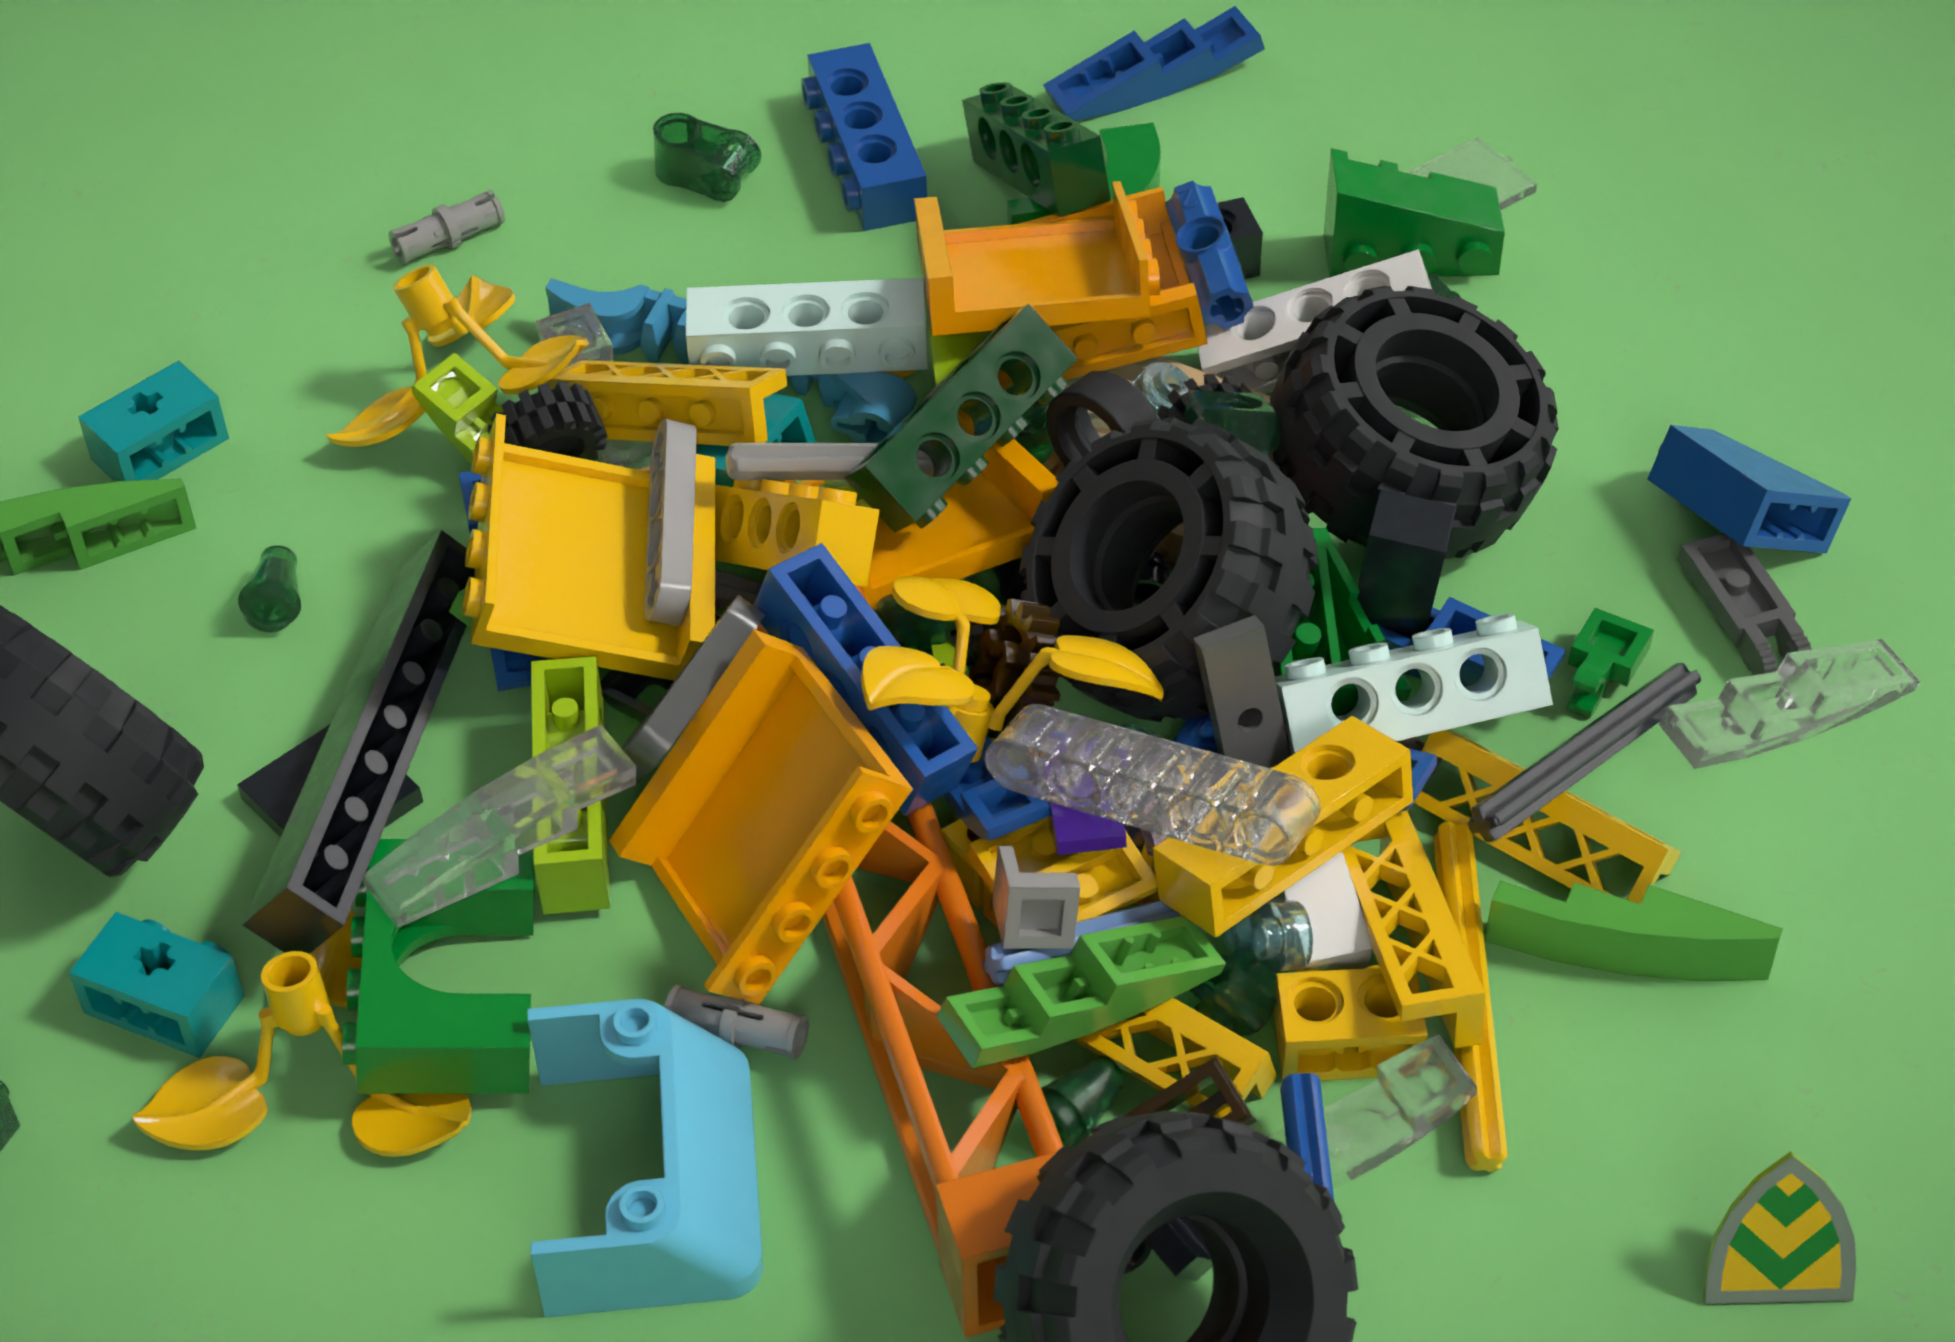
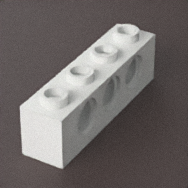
M1419 249L1254 301V307L1247 312L1244 317V323L1226 330L1214 324L1206 325L1203 319L1208 344L1198 346L1202 371L1214 374L1222 379L1224 375L1233 377L1238 385L1244 383L1249 389L1262 394L1273 392L1283 366L1302 332H1306L1314 317L1329 306H1335L1346 297L1361 295L1365 289L1381 286H1391L1393 291H1405L1407 286L1432 289Z

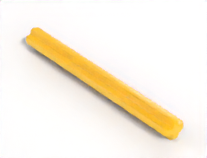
M1446 821L1439 825L1438 833L1433 837L1437 881L1486 993L1482 1044L1454 1048L1465 1162L1473 1171L1486 1170L1491 1173L1502 1168V1162L1507 1159L1508 1152L1473 834L1466 823L1454 824L1451 821Z

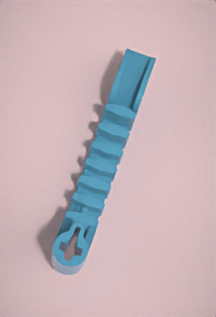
M552 278L545 287L551 326L563 335L586 337L590 343L587 348L604 354L620 355L632 352L641 345L647 360L658 363L670 340L674 339L673 347L679 361L689 364L686 342L687 299L675 296L673 290L664 288L662 292H658L640 284L620 291L597 292ZM885 372L790 376L793 388L799 395L806 396L814 381L819 382L818 387L824 406L836 410L830 421L832 428L839 433L849 435L855 443H880L914 409L917 401L915 391L908 382L896 375Z

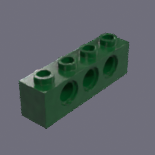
M1008 82L985 85L979 89V95L962 100L974 163L1059 217L1111 201L1100 135Z
M1027 304L1006 317L844 479L871 508L880 510L879 517L894 533L913 523H916L920 529L924 528L947 507L948 503L942 496L955 482L962 488L985 469L989 462L983 457V454L995 442L1001 447L1005 446L1028 425L1029 422L1023 414L1035 402L1043 407L1067 386L1068 381L1062 375L1078 358L1030 304ZM999 370L1005 372L1011 378L1014 385L1013 395L1007 393L1001 387L998 380ZM958 410L966 412L971 417L974 424L973 435L966 433L960 427L957 417ZM918 450L925 452L931 458L934 465L932 477L926 475L919 468L916 459Z

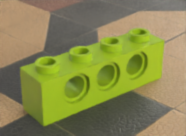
M596 656L531 661L533 857L543 915L610 909L605 721Z

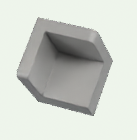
M998 846L992 905L1003 949H1074L1080 896L1077 874L1020 873L1013 846Z

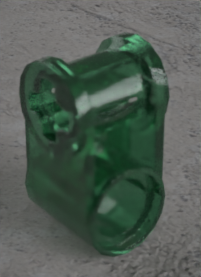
M685 113L664 115L653 126L656 177L666 185L697 192L715 201L727 202L731 201L739 193L741 179L744 175L752 173L761 163L762 154L758 144L748 134L740 130L727 129L699 120ZM731 145H734L731 151L728 150ZM724 181H727L724 186H721Z

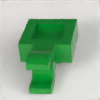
M1594 608L1571 645L1568 664L1578 669L1571 684L1576 689L1567 703V709L1591 717L1601 701L1609 680L1627 687L1651 647L1654 629Z

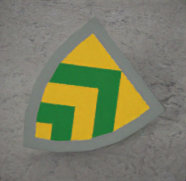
M1788 1152L1758 1174L1729 1206L1711 1243L1705 1272L1703 1296L1705 1304L1853 1300L1856 1278L1855 1237L1844 1207L1824 1178L1793 1152Z

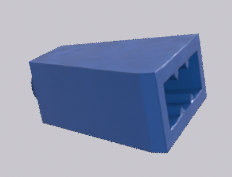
M1670 425L1647 478L1651 483L1744 547L1827 553L1852 499L1846 494L1713 429Z

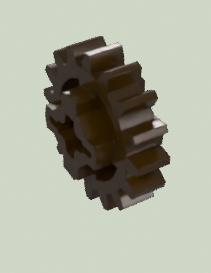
M1008 599L1006 606L1001 605L1002 611L998 623L993 625L983 624L984 632L979 638V643H975L974 650L978 655L975 666L970 669L969 678L975 685L986 689L990 693L989 703H991L994 709L1039 651L1045 647L1054 648L1056 643L1055 636L1058 632L1060 621L1058 618L1050 617L1051 608L1049 606L1040 605L1036 602ZM1049 665L1043 667L1006 715L1002 730L988 729L987 736L994 738L995 741L1025 744L1027 738L1037 739L1039 737V723H1050V710L1055 705L1054 701H1059L1061 695L1056 688L1058 677L1062 675L1053 671Z

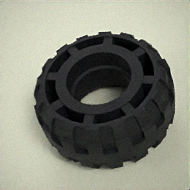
M1391 286L1365 289L1361 295L1346 297L1335 306L1331 305L1315 316L1306 332H1302L1293 346L1277 380L1269 403L1267 419L1272 421L1273 433L1270 434V442L1273 448V458L1280 467L1279 470L1297 486L1306 503L1304 507L1306 513L1310 514L1313 512L1327 524L1326 529L1328 532L1343 542L1347 543L1349 539L1362 546H1367L1379 493L1382 490H1388L1457 506L1445 558H1463L1495 544L1506 529L1511 531L1544 483L1557 452V448L1552 445L1559 429L1554 392L1544 384L1543 379L1546 372L1532 351L1526 352L1516 341L1518 335L1499 319L1495 322L1477 311V305L1457 296L1454 299H1449L1436 295L1434 289L1407 286L1405 291H1393ZM1396 406L1418 414L1438 429L1412 419Z
M1175 417L1139 421L1131 426V431L1127 429L1122 432L1113 430L1092 442L1090 445L1092 451L1080 461L1072 459L1056 477L1059 483L1046 502L1040 501L1030 523L1035 527L1030 545L1024 546L1022 549L1019 573L1025 577L1024 583L1027 584V590L1022 591L1020 599L1036 602L1040 605H1047L1051 608L1050 617L1058 618L1060 621L1055 639L1064 635L1087 636L1105 639L1126 647L1147 664L1161 684L1164 695L1162 701H1159L1156 697L1144 693L1083 682L1062 675L1061 677L1071 683L1074 688L1106 706L1137 719L1161 722L1163 717L1189 720L1209 714L1193 638L1256 615L1265 627L1271 662L1277 661L1282 664L1297 642L1291 637L1300 617L1306 618L1310 612L1315 591L1311 588L1312 583L1309 582L1310 571L1316 570L1318 567L1317 544L1314 540L1313 529L1308 525L1310 518L1304 509L1306 503L1297 486L1267 456L1221 427L1198 419L1192 425L1182 422ZM1184 523L1183 544L1172 573L1151 597L1134 606L1138 580L1147 560L1159 543L1173 529Z
M0 605V801L106 876H122L137 860L147 862L184 817L198 796L194 785L204 768L203 755L184 736L118 687L114 682L51 637H48L30 623Z
M1151 1111L1149 1114L1132 1117L1119 1116L1090 1128L1091 1135L1085 1137L1082 1142L1073 1148L1061 1147L1038 1170L1040 1174L1037 1176L1040 1184L1028 1201L1018 1199L1004 1230L1012 1235L1006 1264H998L995 1270L994 1301L1003 1305L1005 1324L999 1327L1001 1334L998 1335L1000 1342H1128L1122 1327L1119 1308L1121 1282L1127 1264L1134 1251L1150 1233L1173 1219L1183 1217L1189 1219L1203 1236L1210 1253L1213 1268V1288L1208 1309L1201 1324L1186 1342H1352L1357 1322L1355 1319L1347 1317L1348 1292L1359 1289L1353 1250L1342 1246L1339 1234L1343 1232L1345 1225L1341 1220L1343 1217L1329 1190L1313 1182L1312 1176L1304 1170L1306 1162L1282 1142L1253 1130V1127L1195 1112Z

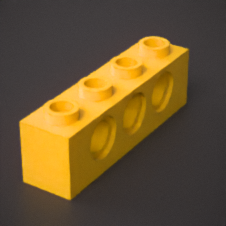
M766 479L734 480L733 487L715 485V560L768 570L791 557L823 543L854 585L867 587L880 510L856 506V492Z
M1350 716L1153 847L1159 900L1213 937H1218L1413 802L1410 749L1354 716Z

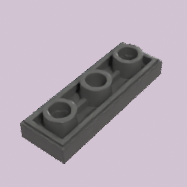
M1256 615L1193 638L1227 797H1230L1269 769L1290 757L1265 627Z

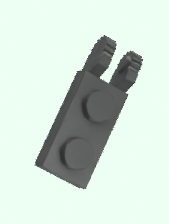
M1724 533L1680 545L1677 561L1735 646L1740 645L1743 662L1748 670L1752 671V676H1755L1756 680L1764 681L1776 677L1775 674L1778 673L1775 652L1768 645L1766 637L1774 635L1780 655L1784 661H1787L1788 666L1792 670L1799 671L1811 667V663H1813L1812 658L1814 657L1812 654L1813 649L1807 639L1808 637H1805L1804 631L1795 620L1796 612L1750 547L1741 546Z

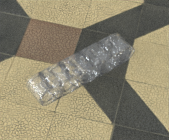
M1031 704L1025 706L986 749L985 754L986 766L992 777L1003 787L1011 791L1262 865L1275 866L1284 863L1317 821L1321 811L1320 800L1314 789L1303 779L1294 775L1045 705Z

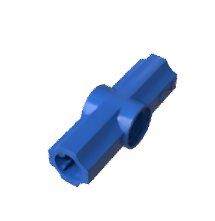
M1193 180L1174 187V193L1165 202V206L1176 237L1178 250L1190 281L1194 283L1201 314L1206 325L1214 324L1226 330L1244 323V317L1247 312L1254 307L1213 189L1211 186L1198 185Z

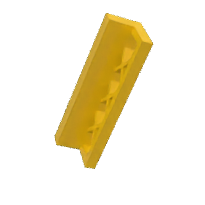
M580 360L564 368L558 375L546 382L549 384L550 389H554L558 382H568L569 387L577 383L582 385L584 390L587 389L607 432L608 438L606 439L654 442L659 424L663 419H669L695 425L697 433L696 444L730 446L733 443H764L768 441L763 399L787 387L785 368Z
M1452 729L1430 733L1421 751L1435 754L1436 759L1440 757L1457 766L1466 794L1440 801L1421 791L1414 803L1446 821H1451L1454 824L1466 823L1468 825V821L1472 818L1454 809L1455 807L1469 803L1470 809H1472L1473 806L1480 802V799L1486 798L1526 769ZM1472 775L1492 786L1477 790ZM1566 790L1539 809V811L1550 816L1548 818L1534 822L1533 815L1523 821L1524 825L1513 828L1495 842H1486L1480 833L1473 834V836L1571 889L1575 882L1611 894L1603 888L1596 862L1623 855L1644 867L1627 900L1641 904L1648 885L1654 886L1660 874L1670 875L1681 854V851ZM1563 823L1574 829L1582 857L1556 864L1545 858L1537 831ZM1527 834L1531 850L1513 841L1512 838ZM1588 837L1609 849L1593 853ZM1585 866L1590 882L1569 870Z
M1407 810L1398 812L1356 841L1380 839L1379 857L1354 848L1352 844L1342 851L1361 906L1372 949L1401 1021L1441 1015L1454 1048L1482 1044L1485 990ZM1380 879L1386 881L1394 901L1375 894L1370 890ZM1398 925L1405 927L1413 947L1391 939L1389 935ZM1417 972H1421L1425 975L1431 991L1412 994L1408 982Z
M1175 998L1102 1030L1073 1040L1160 1092L1178 1081L1169 1076L1168 1073L1181 1071L1183 1078L1190 1073V1068L1201 1066L1215 1056L1226 1067L1229 1077L1243 1095V1100L1246 1099L1249 1092L1263 1098L1277 1077L1269 1052ZM1146 1031L1174 1047L1177 1056L1147 1063L1136 1056L1131 1034ZM1122 1037L1125 1049L1109 1040ZM1197 1093L1181 1104L1192 1109L1206 1100L1207 1097ZM1228 1106L1214 1116L1223 1118L1232 1110Z

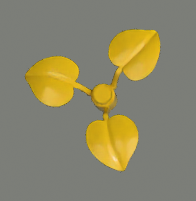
M426 264L408 272L393 286V290L409 315L401 324L408 334L416 373L415 383L427 374L419 336L420 330L426 331L428 341L433 347L450 344L470 332L505 369L509 370L498 381L500 390L504 394L509 395L519 394L527 389L531 391L537 388L538 385L545 384L558 375L576 355L590 344L587 338L582 336H557L536 343L522 357L509 356L482 328L497 320L514 303L516 296L510 288L489 284L471 275L470 280L456 298L451 294L434 264ZM404 387L389 392L377 399L340 432L325 435L331 443L340 446L361 447L373 445L400 434L417 421L425 411L412 394V387Z
M902 576L896 578L893 582L892 595L899 605L912 613L934 620L954 621L957 628L953 668L940 666V663L933 656L919 650L898 646H878L868 652L861 671L862 691L869 711L895 704L947 706L978 747L971 763L977 762L980 759L988 729L1002 730L1008 712L1046 665H1049L1053 671L1075 680L1136 691L1156 697L1159 701H1162L1164 695L1161 684L1147 664L1126 647L1105 639L1064 635L1056 639L1054 648L1045 647L1039 651L994 709L991 703H989L990 693L986 689L975 685L965 675L970 622L988 625L998 623L1002 611L1001 605L994 595L986 589L967 581L952 578Z
M350 910L344 926L310 954L301 951L286 952L272 958L262 969L261 982L269 1007L260 1010L258 1013L261 1023V1034L257 1064L253 1073L251 1074L245 1062L230 1056H211L189 1064L168 1079L147 1106L132 1115L134 1123L140 1131L162 1144L185 1150L221 1148L248 1135L262 1122L268 1112L266 1100L257 1088L263 1086L268 1080L276 1027L286 1030L293 1036H307L315 1033L323 1026L342 1056L343 1031L335 1020L330 1004L338 1007H347L348 968H361L362 958H351L352 917H356L352 910ZM348 1065L356 1078V1065ZM368 1094L370 1097L361 1102L354 1110L352 1127L357 1141L370 1152L386 1157L409 1156L437 1146L459 1134L463 1127L469 1125L472 1117V1108L467 1094Z

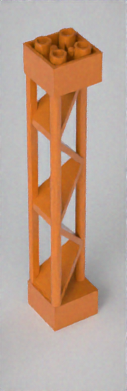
M855 585V587L867 601L862 586ZM761 623L755 629L768 634ZM930 802L907 815L916 839L890 821L857 867L862 870L912 882V885L872 934L852 876L826 910L822 920L939 1255V1265L964 1337L967 1338L999 1329V1327L1005 1324L1003 1305L994 1301L996 1266L1002 1263L1006 1264L1012 1235L1004 1230L1018 1199L1028 1201L1039 1186L1040 1182L1037 1176L1040 1172L1038 1170L1064 1146L1029 1056L1025 1055L972 1069L937 1018L941 1006L906 981L938 901H940L973 991L1000 986L994 984L990 975L984 972L982 962L986 960L985 949L987 946ZM920 1068L994 1090L952 1153H950ZM1018 1109L1036 1157L994 1169Z

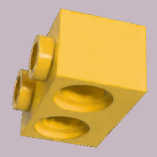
M1379 965L1369 966L1364 969L1328 971L1308 968L1296 972L1276 974L1273 1018L1282 1080L1285 1076L1295 1073H1313L1319 1077L1320 1081L1422 1075L1428 1038L1425 1018L1401 1021ZM1416 973L1408 982L1412 994L1421 993Z

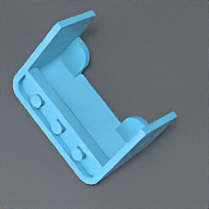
M646 999L528 1009V1025L541 1086L660 1075L664 1178L634 1181L617 1190L610 1198L606 1208V1235L531 1242V1258L544 1317L730 1300L749 1293L762 1277L763 1251L752 1087L749 1063L744 1053L732 1044L658 1003Z

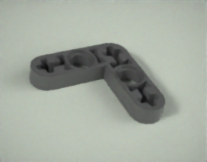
M737 595L657 706L639 723L608 765L607 770L632 788L646 777L671 748L753 629L758 627L765 614Z

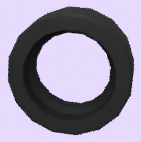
M1091 371L1053 398L1046 412L1047 434L1054 452L1065 467L1072 459L1080 461L1092 451L1090 446L1092 442L1101 438L1092 425L1088 410L1103 420L1111 431L1115 430L1118 432H1122L1125 429L1131 431V426L1135 422L1157 419L1155 411L1145 396L1127 379L1109 371Z

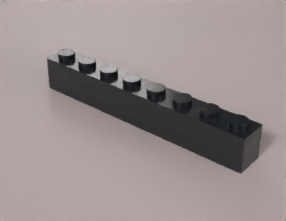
M443 530L439 531L399 568L242 924L284 953L301 951L310 954L344 926L467 627L465 623L449 613V610L458 592L466 588L469 577L475 578V569L465 566L467 548Z

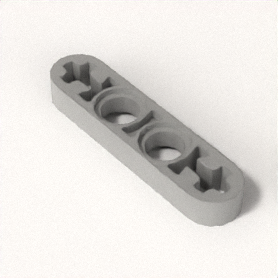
M663 419L655 435L650 461L644 616L648 621L677 627L680 626L686 615L692 587L697 433L695 425Z

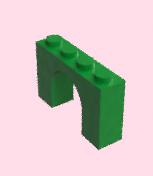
M379 839L355 898V907H366L365 917H352L351 958H362L361 968H348L347 1010H358L357 1022H344L342 1060L343 1065H356L357 1094H529L531 1035L528 1025V1009H531V994L442 992L417 983L403 972L400 965L416 949L431 941L459 935L533 936L535 890L533 840Z

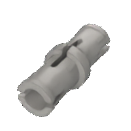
M488 190L451 207L442 204L433 208L431 215L409 225L390 230L388 232L389 241L396 257L399 256L400 263L404 265L434 250L446 246L451 250L461 246L463 239L482 230L503 224L505 222V215L499 199L495 198L492 190Z
M675 985L671 989L664 1007L738 1049L742 1046L774 1052L791 1059H798L807 1041L809 1021H806L807 1015L778 1011L747 1002L745 998L735 999L711 995L688 989L681 985Z

